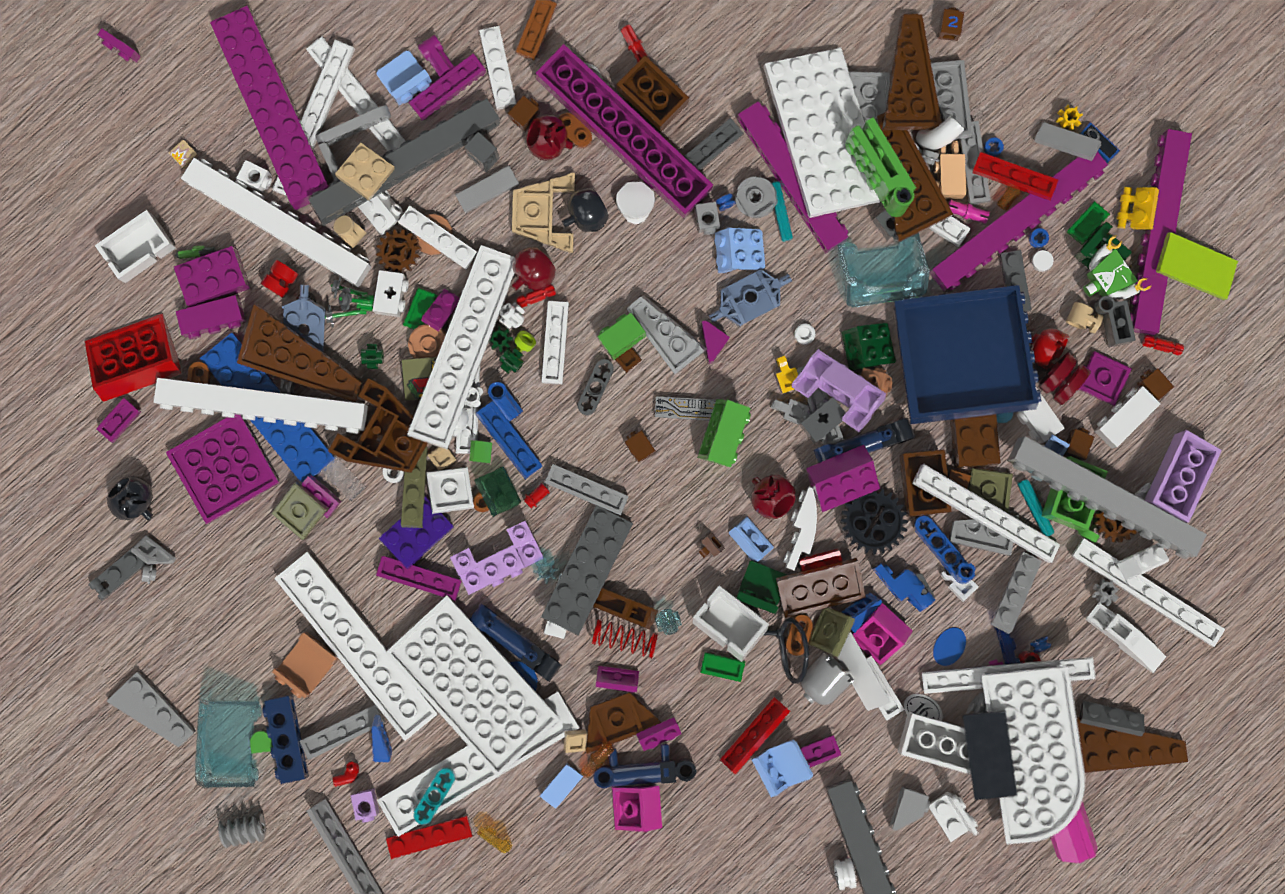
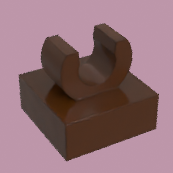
M710 533L701 541L705 547L699 553L703 558L709 553L715 558L725 547L713 533Z

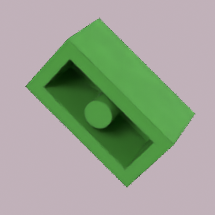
M632 313L621 315L616 320L617 323L611 327L606 326L599 332L600 335L597 336L599 342L613 360L647 337L645 330Z

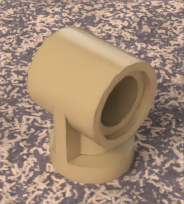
M341 216L334 223V231L352 248L366 235V232L349 216Z
M1074 302L1066 323L1083 330L1088 326V331L1094 334L1102 323L1103 315L1097 313L1094 316L1092 315L1093 309L1091 307Z

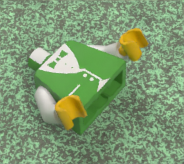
M1113 235L1108 242L1109 244H1104L1092 257L1089 264L1090 271L1087 273V277L1091 282L1083 286L1085 293L1089 297L1098 292L1101 297L1110 296L1113 299H1127L1139 293L1140 290L1145 291L1151 288V286L1147 288L1142 286V282L1148 278L1138 281L1116 250L1122 244V241L1118 245L1112 243V239L1117 235Z

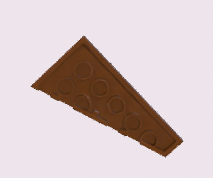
M1076 717L1084 773L1188 762L1186 741L1144 732L1142 736L1080 723V717Z

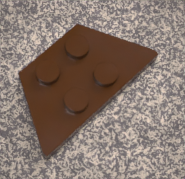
M630 692L591 706L586 753H591L633 737L662 722Z

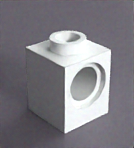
M245 160L237 179L246 186L263 193L265 189L269 188L272 182V175L267 170ZM260 174V179L252 182L253 175Z

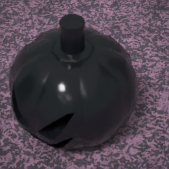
M583 188L576 190L570 195L567 202L570 216L563 219L562 223L565 228L575 223L578 229L583 232H597L604 227V224L608 221L609 214L598 193L594 189Z
M127 476L120 480L107 495V505L112 515L120 520L127 521L141 515L146 520L151 519L153 514L148 510L153 499L151 487L147 481L137 476Z

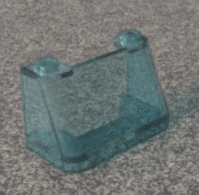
M919 233L898 243L897 246L858 252L857 246L852 243L838 245L837 253L846 304L849 307L921 297L927 292L930 271Z
M200 700L195 762L196 784L203 788L255 787V781L258 780V769L252 764L250 740L253 735L254 722L262 714V707L259 705V701Z

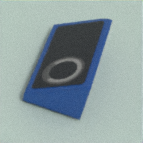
M1091 122L1080 133L1081 135L1101 141V146L1097 152L1106 163L1120 151Z

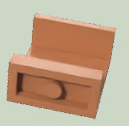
M303 632L298 638L300 641L281 665L272 671L276 675L274 677L275 680L282 685L287 684L292 688L291 692L298 698L309 697L339 659L334 652L309 632Z

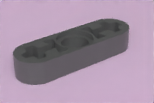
M602 359L596 363L578 402V409L582 415L590 416L594 414L611 379L614 367L607 359ZM608 364L610 372H605L603 375V379H606V381L603 382L599 378H594L595 374L600 376L601 369L599 366ZM593 382H599L602 385L599 393L591 392L590 385ZM586 393L592 397H598L597 401L592 399L591 406L593 409H588L587 412L583 411L584 407L582 406V403H587L589 399L588 396H585Z

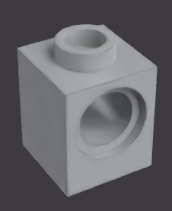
M716 202L695 205L699 233L704 232V235L716 233V230H719L720 227ZM710 215L713 218V222L706 224L703 222L702 217Z

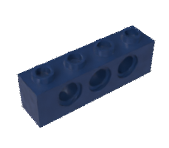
M293 695L264 701L265 705L262 706L264 717L268 719L269 726L266 727L268 738L272 739L273 746L270 750L272 758L276 760V779L280 780V784L308 778L309 773L305 753L300 743L302 738ZM278 713L284 715V724H279L276 721ZM282 734H286L289 737L288 745L281 743L280 737ZM285 755H290L293 758L292 766L284 762Z

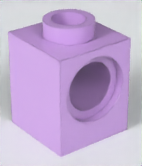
M375 789L364 790L351 795L355 819H362V823L375 820L374 816L379 814ZM362 801H367L370 804V811L366 812L361 809Z

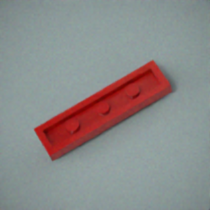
M980 152L972 172L1051 201L1059 181L1053 177Z
M774 697L722 756L720 761L736 775L789 714L790 710Z
M468 815L408 831L399 837L397 835L387 837L386 842L390 858L394 859L470 838L473 836Z

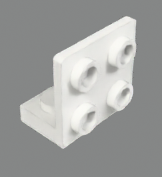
M946 792L932 801L929 809L949 841L952 842L967 831L973 835L978 834L976 830L978 825L971 815L967 812L965 813L964 809L967 807L962 799L957 797L956 794L952 795Z

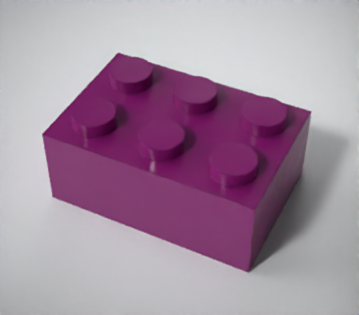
M233 246L174 266L186 305L189 307L223 299L251 289L238 250Z
M864 445L806 468L815 500L822 512L880 489L873 459Z

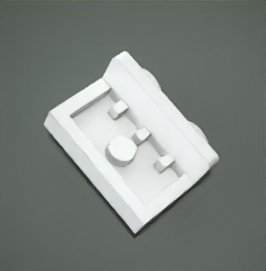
M387 190L358 206L381 236L386 235V232H389L404 214L402 208L393 201Z

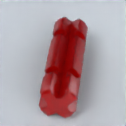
M550 284L545 289L527 293V296H519L516 298V301L521 308H524L529 303L534 304L546 299L545 297L554 296L556 291L554 286Z
M1150 335L1144 336L1142 342L1144 347H1153V349L1167 353L1172 352L1175 355H1182L1184 350L1183 344H1173L1172 341L1161 338L1155 339V337Z

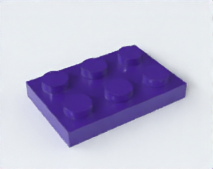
M425 497L423 528L401 527L400 519L380 536L379 540L406 569H409L448 534L454 526L442 513L432 514L431 503Z

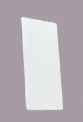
M849 632L837 659L843 666L847 675L849 673L855 681L852 685L865 708L869 711L890 703L888 696L852 633Z

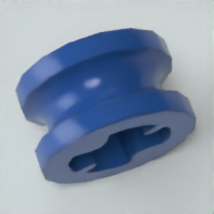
M990 138L984 146L985 154L998 157L1003 151V142L998 138ZM989 144H997V150L999 151L991 152Z
M731 193L715 201L720 206L719 211H724L736 204V201L732 200L733 195Z
M1041 228L1034 230L1029 236V243L1034 248H1042L1049 241L1048 232ZM1038 234H1041L1040 237L1043 236L1044 238L1040 243H1037L1038 240H1034V237Z
M1047 636L1030 643L1034 647V653L1044 651L1052 646L1051 643L1047 642Z

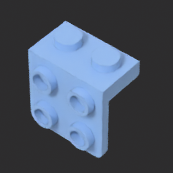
M410 51L403 52L377 71L378 78L399 106L410 101L415 94L424 91L432 83L429 74L425 69H422Z
M726 228L715 233L718 273H727L736 269L763 270L765 268L763 234L760 229Z
M795 740L766 749L752 759L771 797L777 796L789 786L813 777V773Z

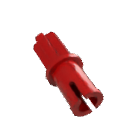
M624 26L621 29V33L628 44V50L632 51L637 62L644 56L650 59L642 46V40L638 39L632 26Z

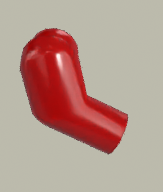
M354 761L348 762L344 774L332 777L334 787L353 783L359 773V765Z

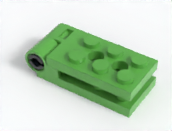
M874 117L865 122L862 129L859 125L851 129L845 142L847 152L856 159L858 170L865 174L867 185L871 190L875 191L887 213L893 217H900L912 203L916 187Z

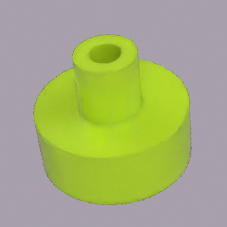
M520 331L514 338L517 345L515 348L520 352H529L536 345L535 338L526 331Z

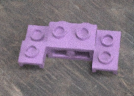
M819 349L811 356L802 372L792 382V388L807 398L819 388L850 408L843 416L842 421L858 432L870 421L872 414L884 402L886 397L885 392Z
M526 521L507 529L514 545L476 562L470 548L450 557L469 595L491 584L493 587L504 583L503 578L509 575L514 578L523 573L522 569L544 559Z

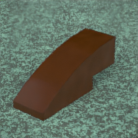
M604 588L601 589L593 605L597 609L650 630L658 613V610Z

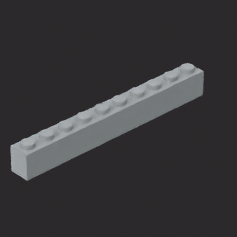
M1026 436L1017 439L1007 460L1013 464L1015 469L1031 473V477L1038 481L1044 480L1048 482L1049 487L1054 490H1063L1068 493L1067 496L1069 498L1085 502V506L1097 511L1098 509L1102 511L1106 518L1116 519L1122 522L1121 525L1123 527L1139 531L1140 536L1149 540H1156L1158 542L1157 545L1176 551L1175 554L1181 558L1197 557L1207 535Z

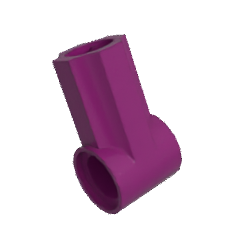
M435 35L417 45L425 60L430 62L440 78L454 68Z

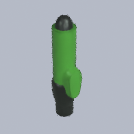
M203 245L194 246L190 250L178 251L175 257L179 259L202 257L216 252V248L204 247Z

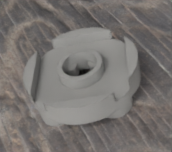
M749 177L737 189L736 205L744 215L753 219L767 216L777 204L776 189L767 179ZM753 193L761 194L759 202H752L751 199L754 198Z

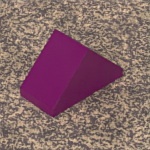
M702 321L701 326L705 347L707 348L708 364H712L730 337L709 322Z

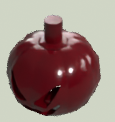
M543 115L532 121L527 132L526 145L530 153L539 160L549 161L561 155L564 148L570 150L573 148V142L567 140V129L561 119L554 115Z
M537 247L524 248L513 258L512 268L517 279L511 286L515 291L523 284L534 291L545 289L554 280L556 268L550 259Z
M772 474L764 477L762 480L758 477L753 478L752 483L755 487L751 494V504L759 515L767 519H777L784 516L792 508L795 502V488L786 477Z

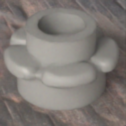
M926 149L923 150L922 157L925 163L934 165L935 161H940L938 160L939 153Z
M152 564L150 566L144 565L141 582H148V585L150 580L155 581L156 568H152Z

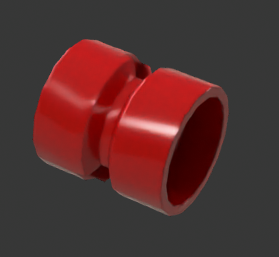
M276 259L270 268L271 274H266L260 284L281 298H284L289 290L288 284H293L299 274Z

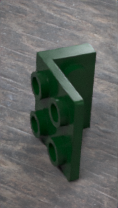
M1108 222L1101 225L1074 257L1089 269L1093 255L1104 244H1109L1108 242L1113 236L1109 231L1113 226ZM1112 239V243L1114 245H1118L1120 243L1118 239ZM1123 244L1116 249L1124 261L1132 253Z
M888 323L856 326L841 332L849 370L857 371L866 367L896 362Z
M750 561L736 599L776 615L777 605L780 600L776 578L786 576L787 574Z

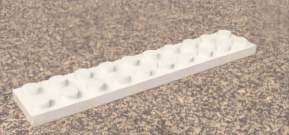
M482 245L480 246L408 431V436L448 450L513 280V256Z
M306 552L275 577V580L404 741L438 714L423 694L386 655L388 650L309 552Z
M559 691L544 699V702L560 720L505 772L565 737V731H573L579 728ZM466 746L382 796L377 801L399 837L419 825L414 820V811L436 774L442 768L452 769L455 772L456 779L435 814L497 777L469 746ZM448 772L445 775L441 774L440 776L443 778L441 783L438 785L435 782L434 785L441 787L445 792L446 788H443V785L446 781L451 782L450 774ZM437 790L430 791L429 799L433 802L439 801L441 798L440 793ZM427 804L423 811H418L421 814L419 818L422 820L425 817L429 818L427 815L429 808L431 807L434 810L435 807Z

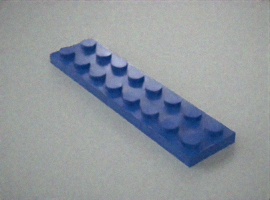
M230 333L200 358L222 386L280 393V389L267 373L237 363L242 343L234 333ZM255 417V421L250 420L301 483L309 475L316 477L336 460L335 456L328 452L329 449L312 428L304 427L305 423L297 422L296 426L285 425L283 420H276V423L263 422V418Z

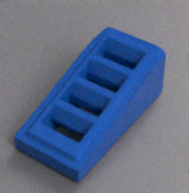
M870 592L865 595L866 598L859 599L841 612L855 619L851 631L854 633L882 603L879 598Z
M375 715L372 724L373 761L390 762L392 748L380 715Z

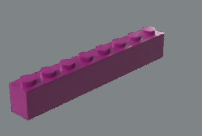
M758 101L740 112L737 116V121L776 180L780 182L782 189L824 253L827 254L848 239V230L843 223L840 224L838 222L836 212L811 218L808 217L786 141L780 134L781 129L776 122H772L769 118L770 113L765 105L762 106Z

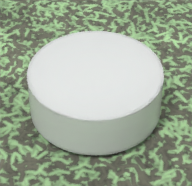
M1041 250L1034 254L1031 260L1033 268L1039 272L1050 269L1053 265L1051 253Z
M809 324L799 325L794 333L795 340L802 345L810 344L815 338L814 328Z

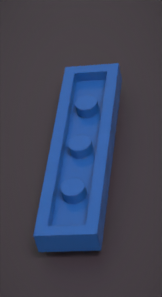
M493 401L476 412L475 415L525 480L542 468V464Z

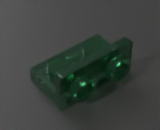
M503 466L474 480L492 517L521 504V500Z

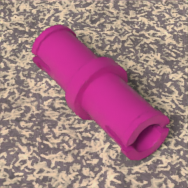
M952 199L948 202V205L955 207H950L953 214L963 216V219L966 220L969 218L986 224L988 218L981 217L980 215L989 217V211L973 207L970 203L966 205Z

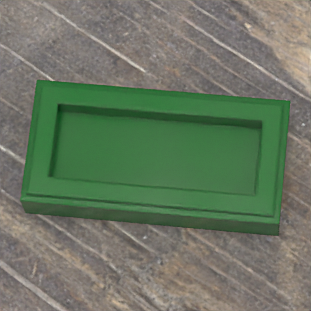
M1094 201L1066 233L1083 245L1110 216V213Z
M418 288L403 326L415 330L420 325H424L425 323L421 321L422 317L438 296Z
M705 652L700 673L741 682L745 661L741 662L737 659Z

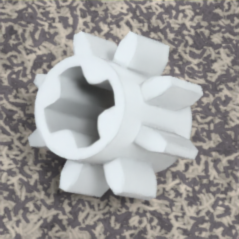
M515 302L513 305L510 303L505 304L501 308L500 316L502 317L499 321L508 329L511 327L517 328L524 322L522 314L525 310Z

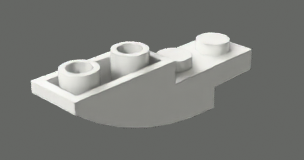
M808 487L806 491L802 490L798 499L801 502L798 510H794L791 521H793L792 526L798 528L799 532H794L791 543L794 545L791 552L787 551L783 562L786 563L785 568L792 571L795 570L801 552L807 555L810 554L814 542L817 508L814 491L811 487Z
M1097 604L1085 619L1116 642L1121 650L1152 673L1155 672L1166 657L1136 627L1121 615L1114 614L1102 604Z

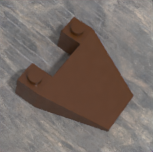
M368 378L358 397L376 406L375 413L358 443L338 433L328 452L349 463L412 473L428 443L408 436L414 416L390 390Z

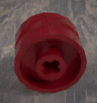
M1069 352L1049 369L1038 385L1046 394L1056 389L1053 393V400L1060 406L1066 403L1078 391L1091 373V370L1084 364L1073 369L1077 359Z

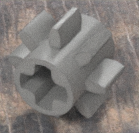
M1102 579L1099 585L1095 584L1093 586V590L1096 592L1092 597L1096 598L1098 605L1106 603L1109 606L1112 601L1115 602L1119 598L1115 595L1119 588L1114 586L1113 581L1105 582Z

